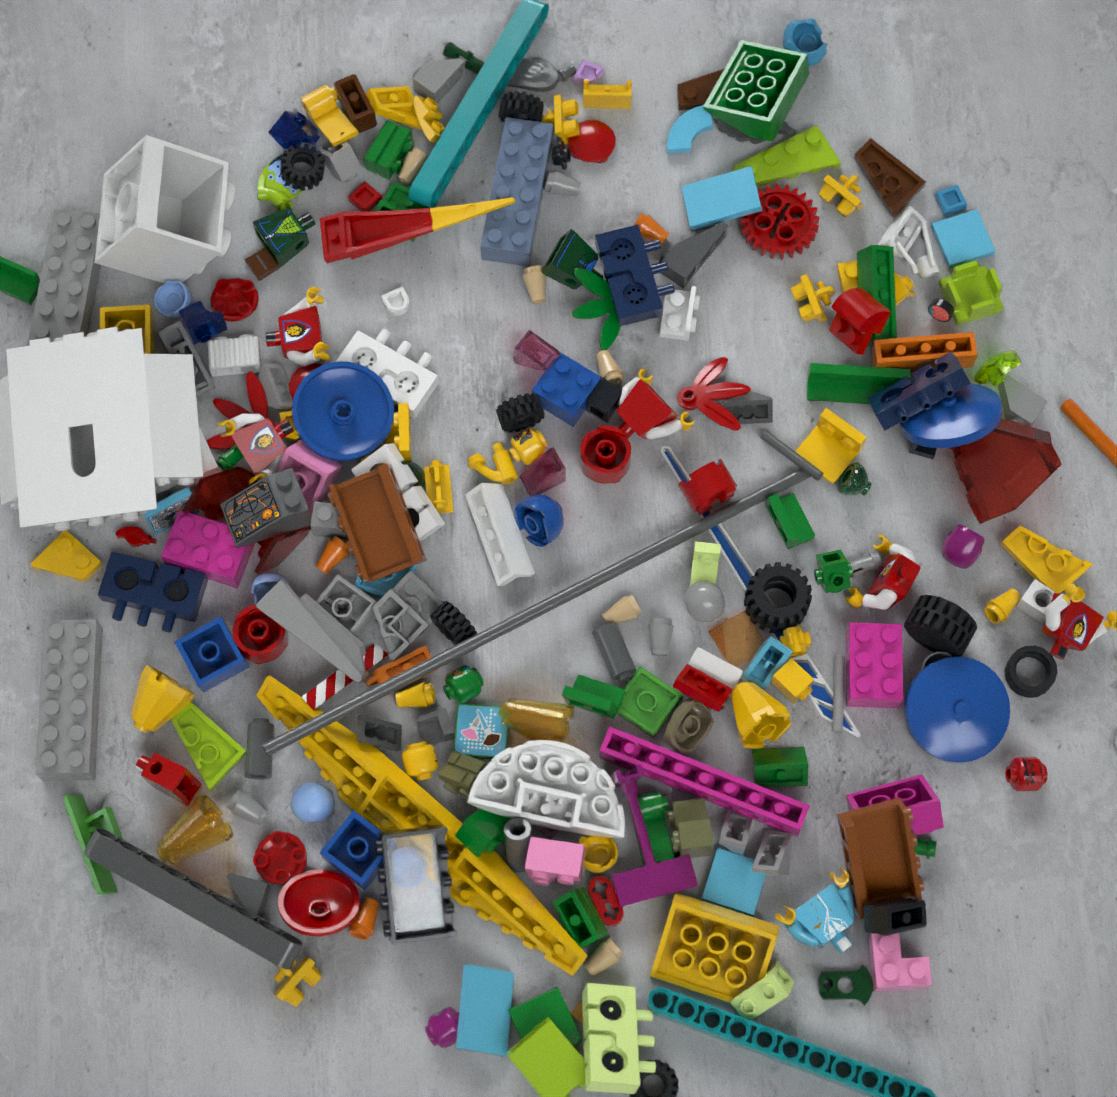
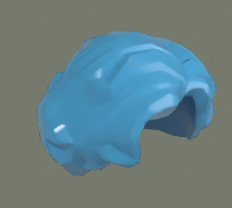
M811 18L790 22L783 33V49L807 54L808 66L821 62L827 53V43H823L821 40L822 30L816 20Z

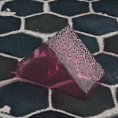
M529 329L514 348L513 361L517 365L546 372L560 355V352Z
M553 447L548 449L519 477L529 495L532 496L541 494L565 482L566 468Z

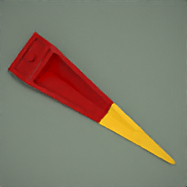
M510 197L435 208L340 212L319 218L323 257L327 264L346 258L353 260L514 204L516 201Z

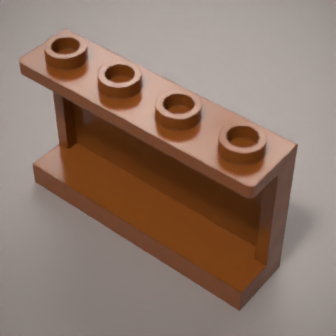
M382 464L373 471L340 484L329 486L331 490L328 493L330 502L339 511L340 516L337 517L341 530L346 531L349 540L346 541L350 554L356 557L358 565H355V568L361 580L364 579L365 583H371L427 561L391 464Z
M899 797L837 814L845 865L849 874L848 882L853 895L854 909L860 920L864 919L863 907L867 904L909 896L922 900L921 892L925 889L923 880L918 875L917 870L921 868L918 854L914 851V846L917 845V838L914 830H911L910 823L914 822L911 808L909 806L906 807Z

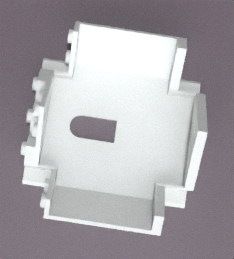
M118 327L99 329L97 332L87 334V337L84 336V332L67 334L61 338L54 339V342H51L49 337L29 340L30 346L6 349L8 375L0 379L1 505H10V509H19L20 527L43 526L54 527L55 531L70 530V526L78 522H88V526L104 525V521L117 519L118 517H122L124 522L137 521L138 517L146 514L148 510L157 509L155 486L170 485V482L178 481L180 486L193 485L195 480L203 477L192 354H144L142 328L119 331ZM93 424L95 469L90 475L81 477L76 474L73 467L70 428Z

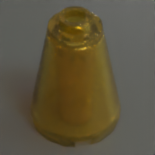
M509 698L508 702H502L498 716L502 717L501 722L530 741L551 740L565 743L570 729L567 718L573 719L575 707L563 703Z
M202 794L198 796L157 843L159 848L156 850L157 854L164 863H178L229 841L234 837L231 825L228 821L224 823L221 817L222 811L208 796H203Z

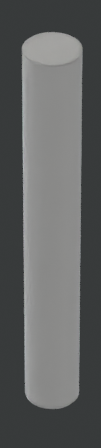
M842 655L835 656L833 733L843 732L845 656Z

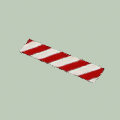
M377 643L365 650L366 654L363 656L365 670H369L388 656ZM338 670L301 698L314 710L354 680Z

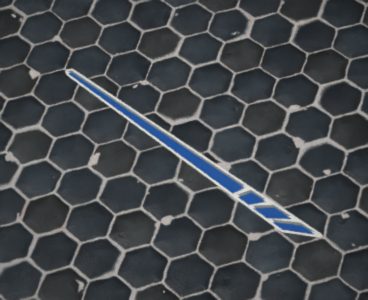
M662 446L661 453L678 481L684 480L685 483L690 481V476L669 446ZM711 509L703 515H700V517L702 519L714 512ZM720 523L710 528L709 532L715 542L721 544V552L746 591L750 578L755 574ZM765 591L763 594L766 601L772 606L776 607L771 598L769 597V595L767 594V592ZM776 630L775 634L771 633L777 641L780 640L779 637L784 636L783 633L780 634V630ZM808 654L799 657H788L787 660L792 658L814 679L811 687L813 691L809 697L820 715L832 722L833 692ZM843 709V729L856 737H860V732Z

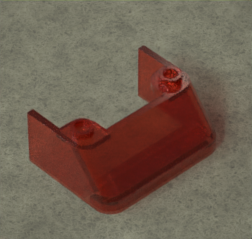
M234 467L201 478L182 511L187 514L201 509L210 519H223L224 515L220 504L258 481L256 480L250 484L249 480L255 477V475L242 467ZM311 526L257 542L261 547L258 551L260 562L255 572L260 574L279 566L306 538L311 530Z

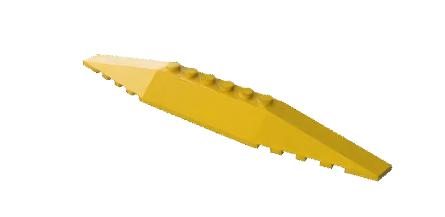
M270 675L266 677L256 695L277 721L281 720L288 728L287 731L324 713L318 708L313 710L301 696ZM337 721L298 741L306 750L304 752L305 756L309 760L313 759L321 768L320 774L327 782L331 781L339 790L337 795L380 831L387 832L445 825L448 832L445 833V844L449 850V859H447L448 873L451 875L452 880L450 896L463 907L468 905L478 912L477 916L485 921L490 919L501 926L502 932L507 935L512 933L523 940L522 944L531 950L535 948L545 954L544 958L571 976L578 971L588 956L495 851L491 854L485 852L477 858L455 837L463 823L380 750L372 745L357 742V735ZM432 834L391 838L396 842L398 848L410 847L417 850L425 859V874L436 883Z

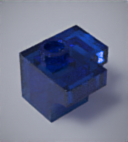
M285 110L268 132L283 149H288L291 145L295 149L298 143L300 145L302 143L315 145L320 139L317 135L318 129L305 115L298 111L294 113Z
M201 300L178 310L194 345L205 343L213 336L228 330L221 311H208L203 306Z

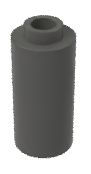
M612 622L595 629L592 634L612 680H618L619 683L629 681L634 677L633 673L636 672V667L617 624Z
M255 718L253 722L248 724L246 778L255 780L272 778L273 754L267 756L262 747L263 743L274 738V725L269 723L268 719Z
M521 818L511 819L504 826L506 864L516 873L526 871V858L530 837H532L531 825L528 821Z

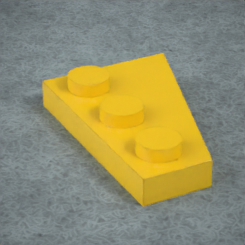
M1022 526L1016 528L1000 544L1034 579L1060 594L1065 591L1067 584H1073L1093 565L1087 560L1082 561L1071 555L1072 552L1064 548L1062 550L1048 543L1047 539Z

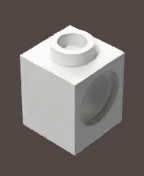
M1034 579L1016 607L1043 624L1046 607L1037 605L1035 599L1044 600L1048 606L1051 603L1053 594L1056 592Z

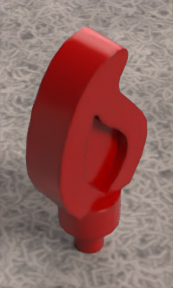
M135 526L122 527L115 534L117 538H124L133 547H139L143 544L150 545V543L156 544L157 539H153L151 535L145 534L142 529Z

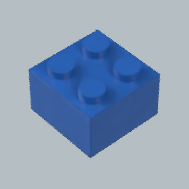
M559 352L533 387L532 393L539 396L544 410L574 427L586 411V401L600 382L601 376Z
M221 616L174 641L197 686L203 693L249 668Z
M353 810L321 850L320 855L323 860L365 891L378 875L377 868L382 866L381 856H377L375 850V840L379 839V832L382 831ZM390 839L391 853L398 849L396 842Z

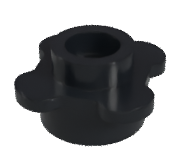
M560 141L559 146H554L552 149V160L555 166L562 165V169L566 170L567 163L571 161V152L569 148L564 146V142Z

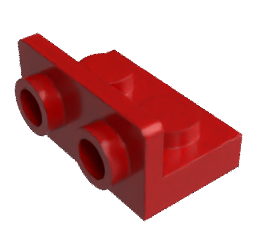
M686 664L672 686L684 695L694 698L717 712L724 708L733 690L689 664Z

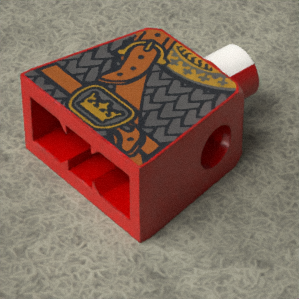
M157 753L153 754L151 759L144 755L141 756L135 766L136 770L142 772L141 776L152 787L187 807L202 785L187 768Z

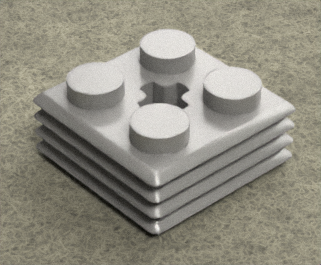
M340 575L334 577L316 600L321 607L355 637L359 635L373 617L374 611L372 607L377 603L376 600ZM347 607L348 612L339 615L338 609Z

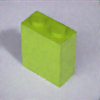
M549 1017L544 1019L506 1053L541 1097H570L568 1093L576 1086L581 1088L585 1085V1068L588 1064H584L582 1056Z

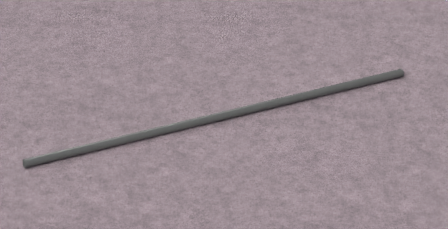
M801 468L263 743L262 747L265 753L269 756L811 476Z

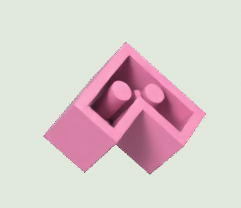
M530 837L525 870L530 880H534L533 883L540 886H549V883L557 884V882L566 885H573L574 881L581 882L586 854L585 846L583 844Z
M871 933L868 936L873 992L928 989L932 985L929 957L902 958L899 933L892 935Z

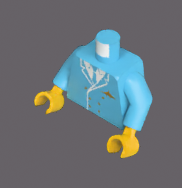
M840 867L842 871L840 878H836L832 871L829 874L830 879L836 883V886L832 883L795 911L784 905L783 907L787 911L786 916L783 917L781 914L776 913L775 917L777 920L785 923V927L796 941L811 947L818 946L820 949L829 942H832L839 953L842 954L853 946V943L844 932L852 926L855 912L853 895L848 883L849 874Z

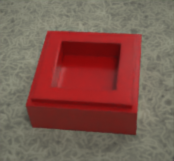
M365 181L348 196V201L361 212L371 211L379 204L380 200H383L382 195Z

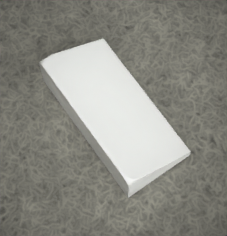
M912 206L904 207L896 215L877 245L893 247L894 255L903 259L904 257L895 243L899 241L908 252L922 230V222L927 223V221Z
M699 647L696 648L689 662V665L732 689L739 683L743 675L741 669Z

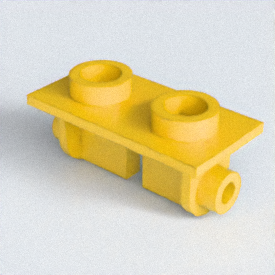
M440 460L431 461L430 466L424 467L426 495L439 514L454 513L449 464L442 465Z

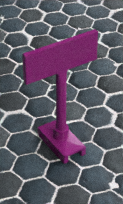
M641 764L636 765L630 773L628 771L621 773L620 769L610 776L615 784V788L621 787L623 796L627 797L645 863L644 867L611 875L620 907L698 887L690 855L660 863L655 862L637 797L639 791L636 782L644 775Z

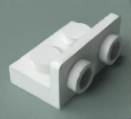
M691 286V291L675 289L674 293L665 295L659 337L689 341L690 332L695 333L697 318L692 317L693 310H698L700 295H695L696 286Z

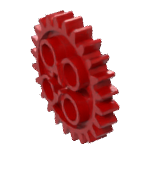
M779 184L775 185V190H771L766 185L764 193L758 189L762 211L740 217L742 218L740 220V227L743 228L741 235L747 236L746 244L754 242L752 250L755 251L761 248V256H764L766 252H770V259H773L775 254H779L780 259L783 260L786 253L790 258H793L794 251L801 255L803 247L809 249L810 241H815V233H818L819 229L817 224L820 218L816 216L817 207H812L813 200L805 201L806 193L798 195L797 187L792 192L789 191L788 184L785 185L783 190L780 189ZM770 205H776V206H778L779 208H777V209H772V208H770L769 206H770ZM789 205L790 207L785 212L784 220L780 221L774 237L769 238L774 231L775 223L779 222L785 206ZM798 215L800 219H794L791 216ZM764 224L768 228H760L758 225ZM786 234L790 236V238L785 239L782 238L780 235Z

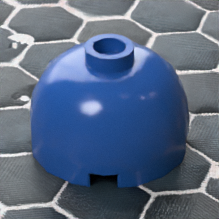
M535 494L527 497L514 508V518L520 531L525 529L530 536H527L526 539L535 546L544 547L554 541L560 535L564 526L562 507L558 502L546 495Z

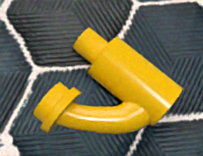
M496 443L492 446L494 451L492 459L497 471L484 465L486 459L482 457V454H474L467 459L469 469H476L491 481L502 482L503 485H507L517 481L519 478L509 451L504 450L502 443Z

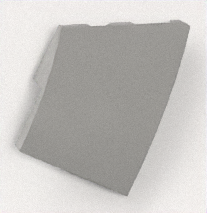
M411 570L372 607L392 661L433 622L430 615L443 603Z

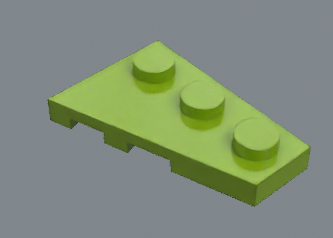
M192 702L171 719L208 789L212 792L244 758L246 750Z

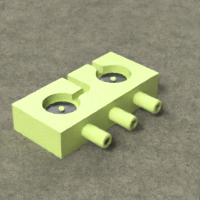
M587 983L582 992L583 1036L586 1038L584 1042V1064H588L585 1068V1091L635 1094L640 1086V1072L655 1073L656 1071L655 1062L639 1061L638 1046L653 1047L655 1043L654 1036L638 1035L637 1020L651 1022L653 1020V1011L636 1009L635 987Z

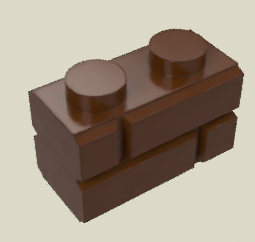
M356 74L336 81L334 88L346 117L358 130V133L360 134L377 126L375 112Z

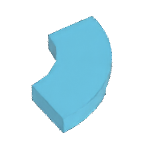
M704 105L685 112L676 120L667 138V154L691 152V144L695 137L704 131L712 130V115L703 109Z

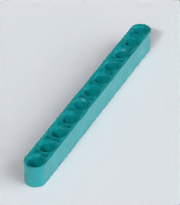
M538 0L521 1L412 183L408 195L410 201L429 208H434L543 26L549 13V5Z
M658 987L653 989L648 996V1009L653 1011V1014L869 1097H892L888 1091L889 1085L892 1083L900 1086L902 1090L901 1097H915L919 1093L926 1097H936L934 1092L928 1087L669 989ZM663 995L667 999V1005L664 1008L655 1007L652 1003L654 996ZM681 1005H689L693 1009V1015L690 1018L680 1016L678 1008ZM709 1014L715 1015L719 1020V1025L715 1028H709L704 1022V1017ZM734 1024L741 1025L745 1030V1035L741 1038L734 1037L730 1032V1027ZM759 1034H766L770 1038L771 1045L769 1047L762 1048L757 1044L756 1038ZM785 1044L795 1046L797 1050L795 1057L788 1058L784 1055L783 1046ZM811 1054L820 1055L823 1060L822 1067L815 1068L811 1066L809 1056ZM841 1063L848 1067V1077L841 1078L836 1074L835 1068L837 1064ZM863 1074H871L875 1078L876 1082L873 1088L864 1086L862 1083Z

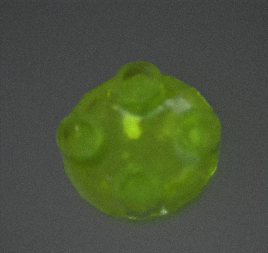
M1014 350L995 354L979 367L974 375V380L978 385L990 382L993 386L999 385L1005 380V374L1021 363V359Z

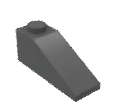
M723 222L676 243L670 251L666 250L660 257L659 262H666L668 271L661 274L684 289L727 236L728 224Z
M180 320L156 331L168 354L193 355L196 397L215 388Z

